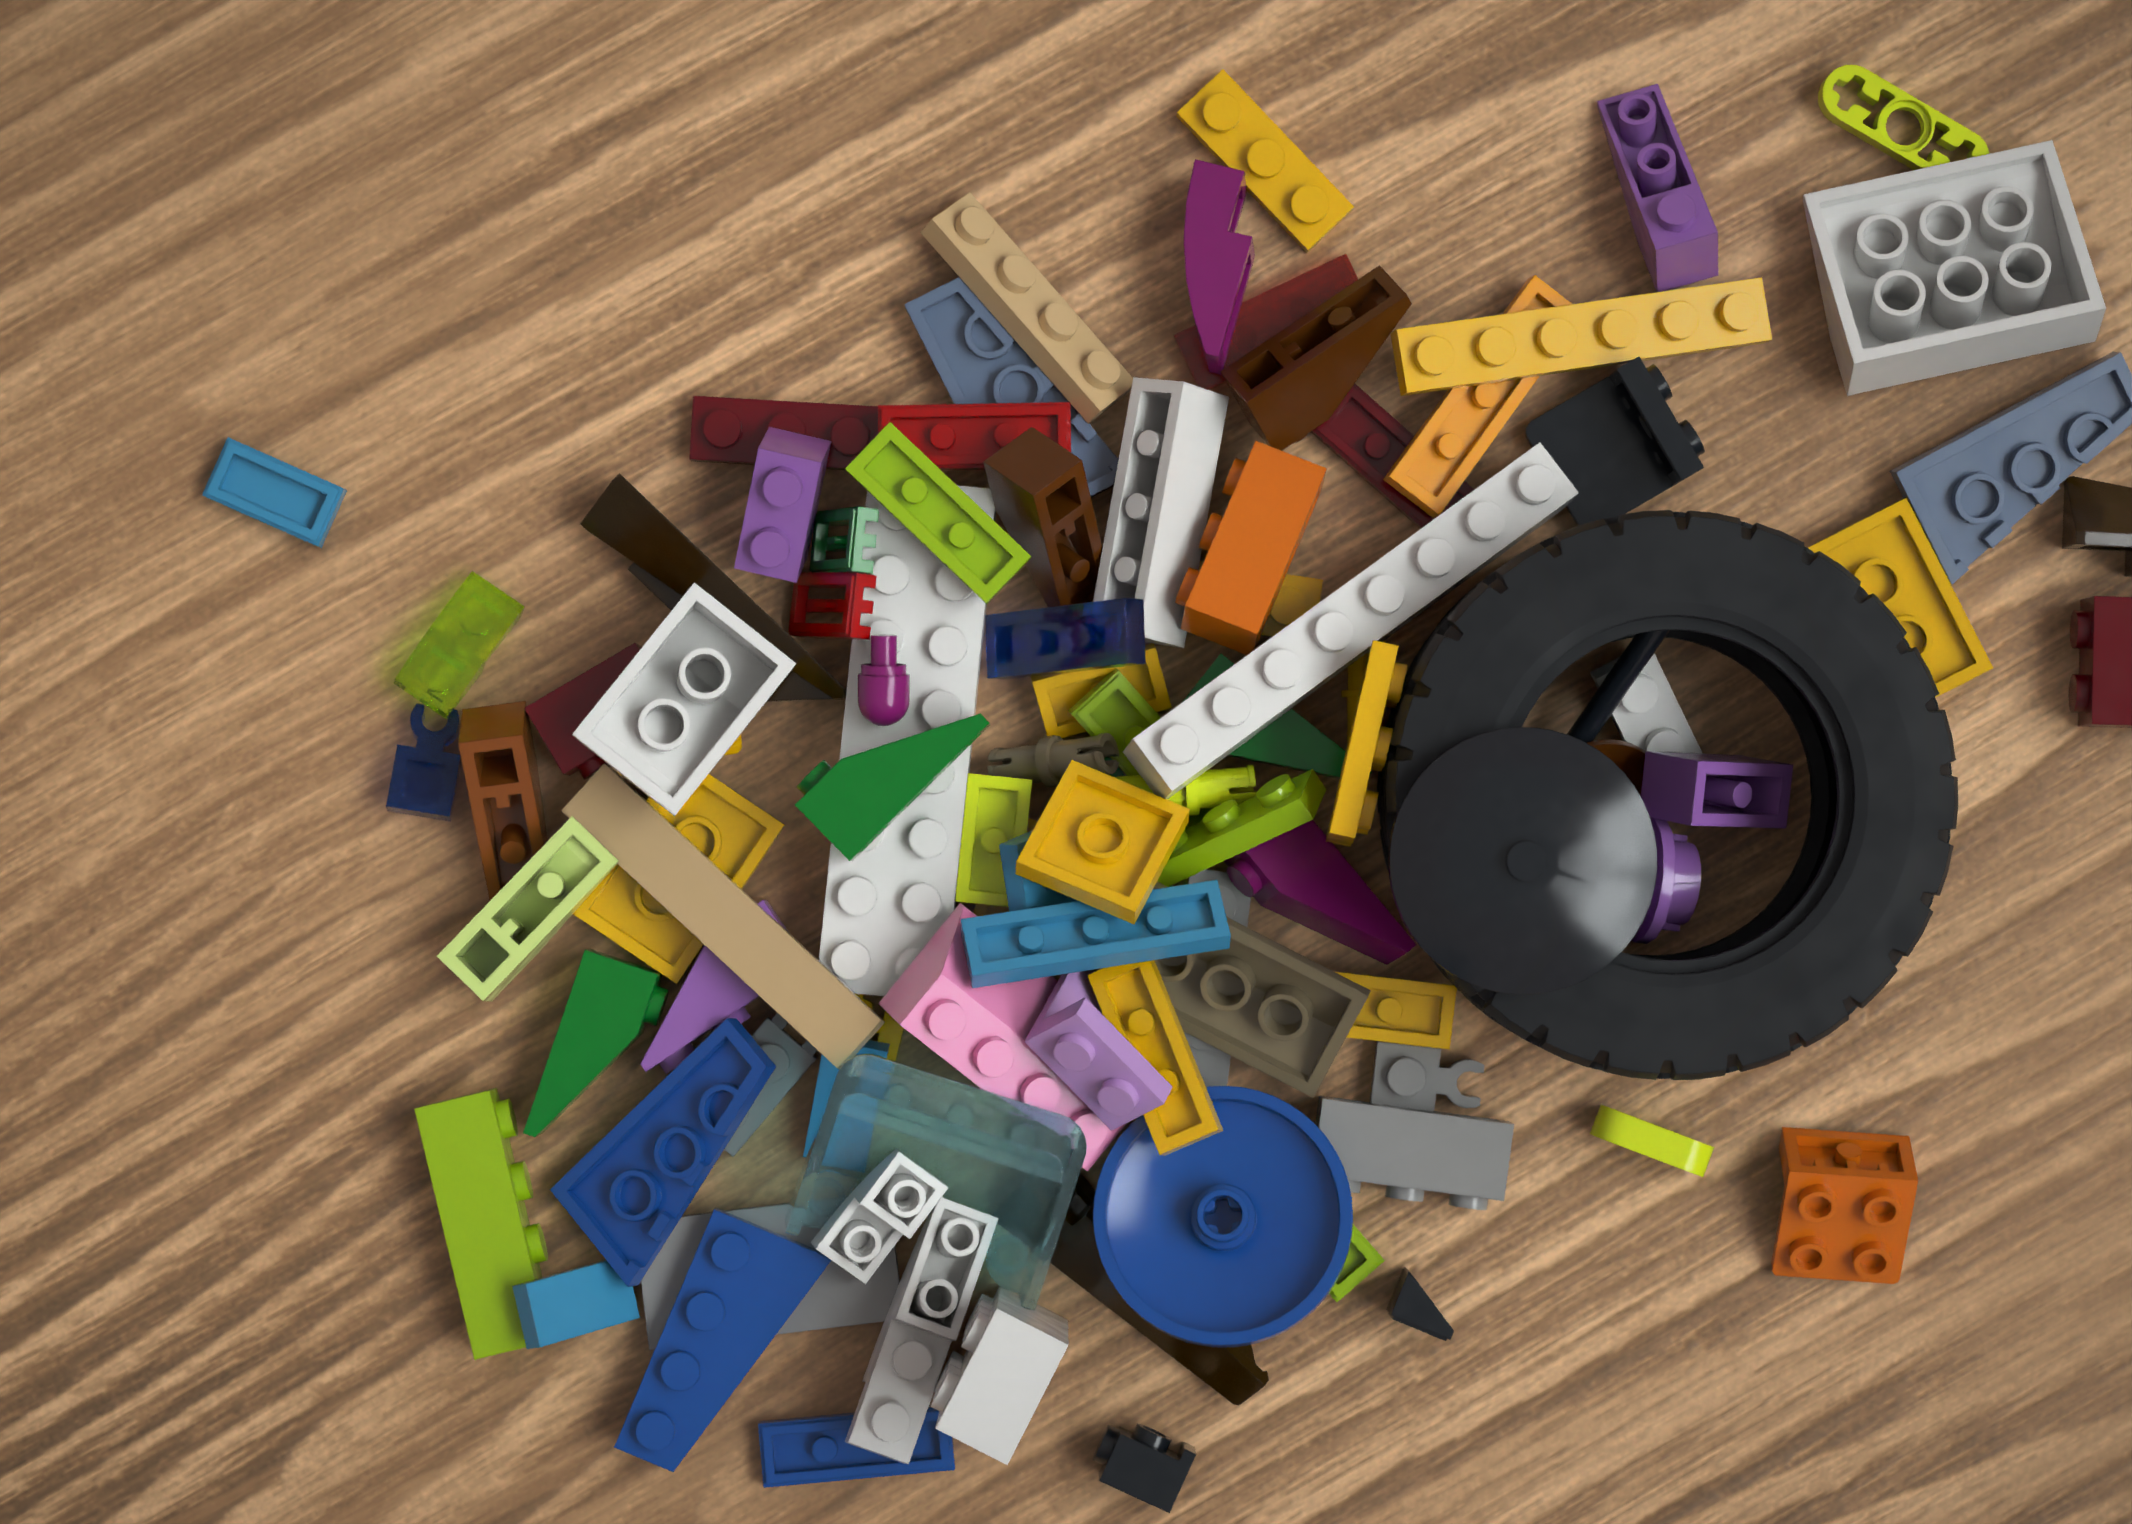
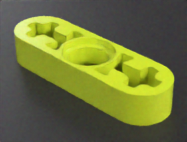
M1858 65L1841 66L1831 72L1819 88L1818 104L1821 112L1829 121L1912 170L1950 162L1947 156L1935 149L1928 154L1927 161L1918 156V152L1932 139L1935 127L1944 132V135L1935 142L1943 148L1953 151L1961 144L1965 145L1969 149L1967 158L1989 154L1985 141L1978 134L1864 67ZM1851 80L1856 81L1860 85L1857 96L1872 106L1878 102L1880 95L1889 100V103L1876 115L1872 129L1863 124V120L1872 112L1856 104L1852 105L1847 111L1841 110L1837 106L1840 95L1833 90L1834 84L1844 87ZM1905 110L1917 117L1921 131L1915 143L1899 145L1890 139L1886 131V122L1891 113Z

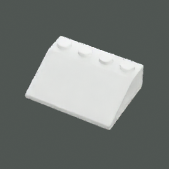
M2052 140L1803 195V204L1830 340L1847 396L2096 341L2106 306Z

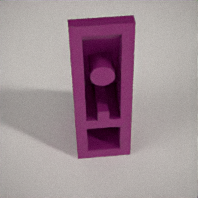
M1313 820L1224 861L1228 866L1227 874L1233 885L1245 896L1254 897L1260 906L1381 963L1388 965L1416 946L1415 942L1331 842H1326V835Z

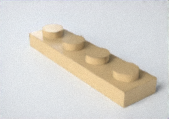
M970 192L932 218L920 233L1088 424L1131 390L1133 377Z

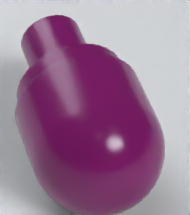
M871 635V663L861 664V673L858 674V706L861 714L870 723L878 726H889L900 721L909 708L910 674L906 673V664L897 663V635Z

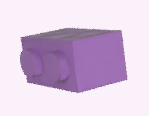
M773 427L768 428L757 451L734 569L797 583L808 557L832 441Z
M1646 751L1641 798L1644 801L1650 818L1690 826L1786 828L1793 765L1743 755Z

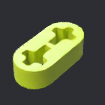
M1602 1104L1590 1132V1135L1704 1177L1714 1147Z

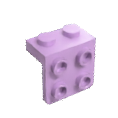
M1087 970L1062 974L1028 1034L1025 1043L1111 1131L1163 1105L1173 1086L1102 1014L1087 976L1095 971Z

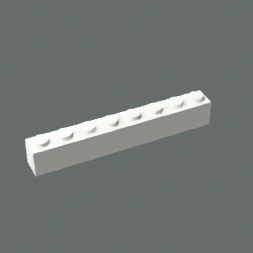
M1539 442L1131 740L1123 753L1152 792L1162 798L1169 799L1367 654L1373 640L1380 642L1386 640L1554 517L1579 492L1541 442Z

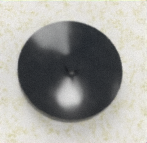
M1513 727L1486 732L1464 740L1446 750L1421 772L1406 793L1396 814L1389 842L1388 871L1393 898L1403 923L1420 948L1434 962L1461 980L1480 988L1507 994L1533 995L1564 989L1586 980L1610 964L1626 948L1644 921L1651 904L1657 875V847L1651 818L1644 801L1626 774L1611 759L1586 742L1564 733L1533 727Z

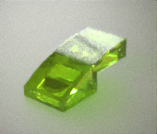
M472 571L416 646L396 676L394 684L447 719L480 677L487 660L519 621L525 606Z

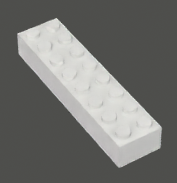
M957 485L995 521L996 509L989 488ZM868 491L866 507L879 509L878 522L865 524V533L877 535L876 548L863 549L862 559L874 561L873 574L871 575H877L875 588H864L863 600L874 601L873 614H861L860 618L861 626L871 627L870 640L852 639L839 761L842 758L976 714L987 605ZM871 635H897V663L906 664V673L910 674L909 708L900 721L889 726H878L870 723L861 714L858 706V674L861 673V664L871 663ZM972 744L853 861H849L831 843L819 961L853 993L885 996L956 908L955 897Z

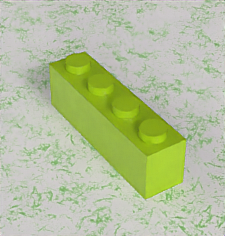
M493 1088L415 1108L416 1119L474 1360L526 1348L512 1286L542 1278L539 1263L548 1261V1252L541 1225L539 1223L530 1225L524 1200L533 1198V1190L525 1161L515 1163L509 1138L518 1136L517 1121L512 1103L509 1098L500 1100L498 1089Z

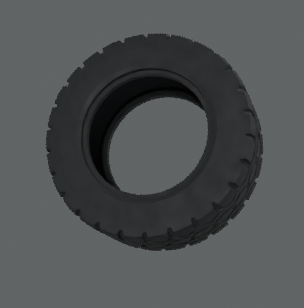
M1672 510L1642 511L1578 525L1527 549L1480 581L1447 612L1418 651L1405 675L1399 703H1397L1395 709H1391L1386 727L1393 728L1385 766L1382 772H1378L1377 792L1379 793L1377 801L1378 813H1380L1381 843L1387 869L1390 835L1398 809L1411 785L1433 760L1451 747L1476 735L1498 729L1522 727L1541 694L1572 663L1606 643L1633 638L1635 634L1648 631L1670 630L1665 638L1693 642L1732 658L1752 672L1777 697L1790 716L1806 755L1811 788L1810 818L1800 856L1779 893L1749 923L1715 943L1691 951L1666 955H1637L1621 952L1610 964L1582 982L1553 992L1533 995L1507 994L1480 988L1461 980L1434 962L1440 972L1485 1015L1520 1038L1565 1060L1630 1078L1699 1080L1725 1076V1073L1737 1070L1740 1072L1751 1070L1790 1056L1791 1051L1796 1050L1800 1046H1810L1849 1020L1848 1015L1857 1007L1864 1008L1886 986L1898 971L1895 966L1899 963L1902 956L1908 957L1921 938L1933 914L1930 906L1934 895L1940 896L1948 874L1954 847L1949 844L1950 830L1956 829L1958 777L1952 776L1951 762L1955 761L1956 758L1946 712L1938 708L1935 696L1939 692L1929 668L1917 647L1910 648L1907 640L1904 638L1907 632L1893 613L1874 593L1868 595L1860 586L1861 581L1841 564L1820 551L1814 553L1804 546V542L1782 531L1759 523L1751 525L1740 521V518L1700 511H1687L1686 513L1672 512Z

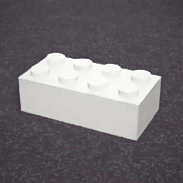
M1000 1285L993 1299L983 1293L979 1298L965 1326L966 1330L961 1347L967 1351L964 1356L955 1351L951 1353L938 1379L934 1391L935 1394L932 1398L933 1402L930 1407L939 1411L935 1429L1008 1465L1069 1345L1067 1319Z

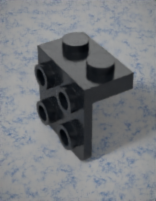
M1640 357L1616 369L1610 376L1532 420L1525 428V437L1531 448L1541 442L1579 492L1566 506L1577 526L1626 514L1704 468L1698 456L1705 453L1699 436L1686 419L1680 423L1677 422L1666 403L1667 400L1672 398V392L1668 383L1654 364L1646 368Z

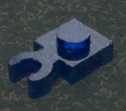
M417 703L410 716V724L417 744L416 747L397 744L386 808L388 812L451 822L462 760L459 754L445 752V747L450 745L458 736L460 730L458 711L449 709L446 726L439 731H430L423 725L426 712L425 705Z

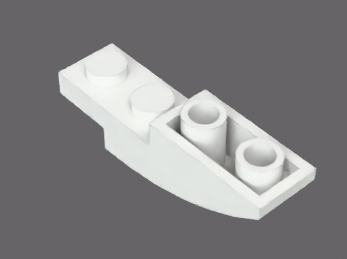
M943 1197L940 1198L931 1210L906 1265L862 1380L866 1383L845 1443L903 1464H909L952 1341H956L999 1218Z

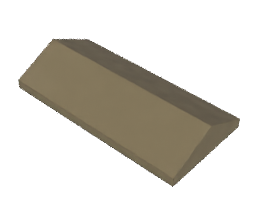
M1157 881L1153 889L1166 888L1167 886ZM1228 917L1227 922L1231 934L1229 949L1155 960L1184 1032L1314 1098L1371 991Z

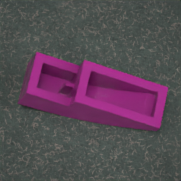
M1195 159L1186 199L1184 225L1186 282L1198 340L1209 372L1222 375L1220 371L1224 369L1255 259L1252 236L1236 233L1247 194L1244 171Z

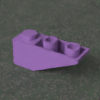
M1654 84L1597 101L1598 111L1635 236L1656 291H1667L1718 276V231L1659 85Z
M762 900L758 903L788 931L768 900ZM704 945L640 1065L645 1072L659 1064L666 1074L671 1072L695 1050L691 1042L712 1028L715 1030L727 1018H737L741 1024L751 1018L745 1006L760 996Z

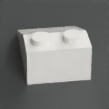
M694 582L574 731L572 736L675 816L789 675L796 663Z

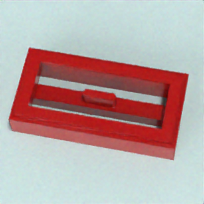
M801 572L797 583L793 585L789 635L817 639L870 640L871 627L861 626L860 618L861 614H873L874 601L863 600L864 588L876 587L877 575L857 572ZM809 587L846 588L845 599H808ZM806 612L843 614L842 624L805 623Z

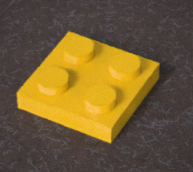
M1071 760L1016 860L1015 874L1131 924H1135L1189 822L1190 809Z

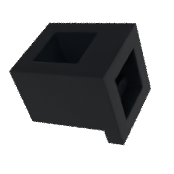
M1137 1423L1134 1432H1131L1122 1427L1117 1429L1108 1425L1097 1446L1093 1460L1102 1464L1099 1471L1100 1482L1170 1513L1195 1459V1447L1182 1442L1177 1453L1168 1449L1172 1441L1171 1438L1150 1427Z

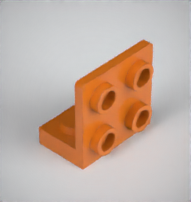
M1782 1127L1779 1154L1784 1178V1191L1771 1261L1773 1274L1776 1276L1885 1284L1898 1283L1918 1185L1910 1137Z

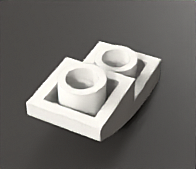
M895 1149L851 1192L811 1243L816 1250L866 1284L902 1235L909 1239L913 1236L949 1187L898 1149Z

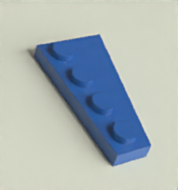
M727 1018L550 1189L628 1287L639 1285L776 1068V1065L737 1018Z
M715 1208L614 1448L674 1472L831 1262V1259L814 1248Z

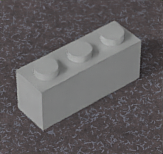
M1319 1095L1315 1124L1328 1138L1337 1152L1344 1167L1351 1193H1360L1361 1182L1387 1185L1386 1197L1423 1202L1425 1190L1450 1194L1449 1205L1468 1209L1487 1210L1488 1199L1504 1201L1514 1130L1513 1123L1505 1120L1446 1112L1402 1109L1394 1106L1370 1104V1102Z

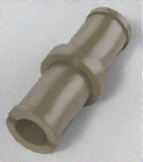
M1101 733L1097 736L1063 740L1057 735L1045 736L1034 745L1005 749L994 748L988 756V761H1002L1003 765L988 766V774L991 776L1030 779L1032 783L1042 782L1047 787H1057L1071 760L1107 775L1115 773L1119 762L1116 760L1105 761L1104 757L1119 756V750L1114 737L1110 733Z

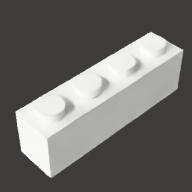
M1133 377L1088 630L1134 642L1184 648L1187 631L1181 629V623L1185 607L1175 603L1188 568L1191 567L1196 570L1199 568L1202 551L1199 548V544L1208 518L1229 400L1228 396L1184 381Z

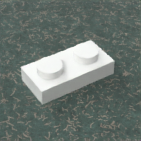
M1654 653L1612 713L1611 717L1623 741L1632 743L1645 752L1702 753ZM1620 657L1590 672L1597 688L1600 687Z

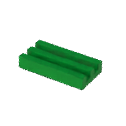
M856 506L817 511L813 529L809 571L873 574L874 561L862 559L863 549L876 548L877 535L866 534L865 524L878 522L879 509ZM849 525L848 535L828 537L829 526ZM826 551H846V558L826 560Z

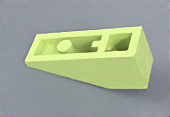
M571 816L437 957L482 1001H493L541 951L617 865L619 860Z

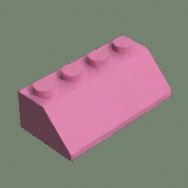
M960 903L878 1004L900 1026L1088 1172L1126 1124L1111 1131L1025 1043L1028 1034L1058 980L1053 976L972 988L961 937V919L977 916Z

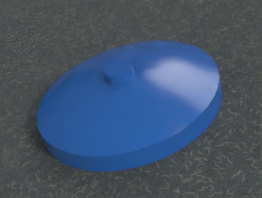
M1209 1086L1206 1088L1224 1131L1166 1156L1159 1155L1143 1115L1133 1121L1121 1134L1108 1154L1098 1178L1093 1207L1094 1234L1101 1262L1110 1281L1128 1306L1143 1320L1171 1337L1188 1343L1221 1348L1240 1347L1256 1344L1288 1331L1309 1316L1327 1297L1342 1272L1348 1256L1353 1227L1352 1197L1349 1182L1337 1152L1324 1133L1305 1114L1289 1103L1258 1090L1235 1086Z

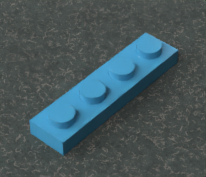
M1218 880L1153 889L1135 924H1131L1080 901L961 919V937L972 988L1229 949L1231 939Z

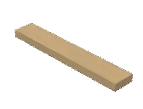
M604 763L561 810L569 819L573 816L619 860L617 864L837 1069L843 1070L885 1023L610 766Z

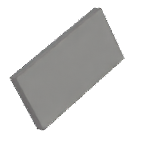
M849 1195L723 1211L815 1249L811 1241ZM713 1212L682 1215L641 1280L649 1350H654L658 1344ZM896 1245L866 1284L831 1260L777 1334L884 1322L900 1282Z

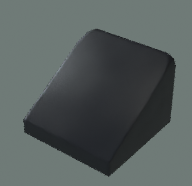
M1404 1267L1387 1306L1388 1314L1393 1320L1444 1341L1447 1339L1451 1340L1454 1330L1411 1272Z

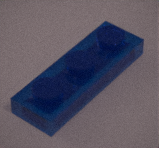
M1121 598L985 615L988 679H1013L1146 664L1143 599Z

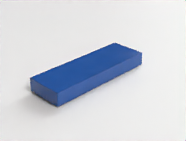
M929 1405L909 1464H903L845 1443L855 1412L759 1421L758 1430L763 1486L766 1488L955 1470L953 1437L935 1429L939 1411Z

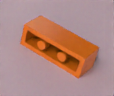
M1255 441L1247 461L1235 458L1222 491L1223 494L1231 497L1223 516L1212 512L1199 544V548L1208 551L1200 571L1191 567L1188 568L1176 597L1175 603L1185 607L1181 623L1182 630L1245 655L1250 654L1256 649L1321 494L1327 468Z

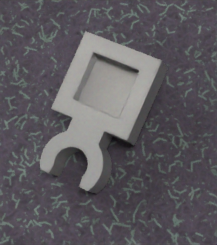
M1376 1041L1369 1102L1370 1104L1394 1106L1402 1109L1434 1112L1436 1094L1446 1095L1452 1103L1459 1107L1475 1108L1480 1106L1481 1098L1472 1095H1462L1458 1091L1457 1080L1464 1072L1484 1073L1485 1065L1472 1059H1461L1455 1061L1449 1067H1440L1441 1048Z

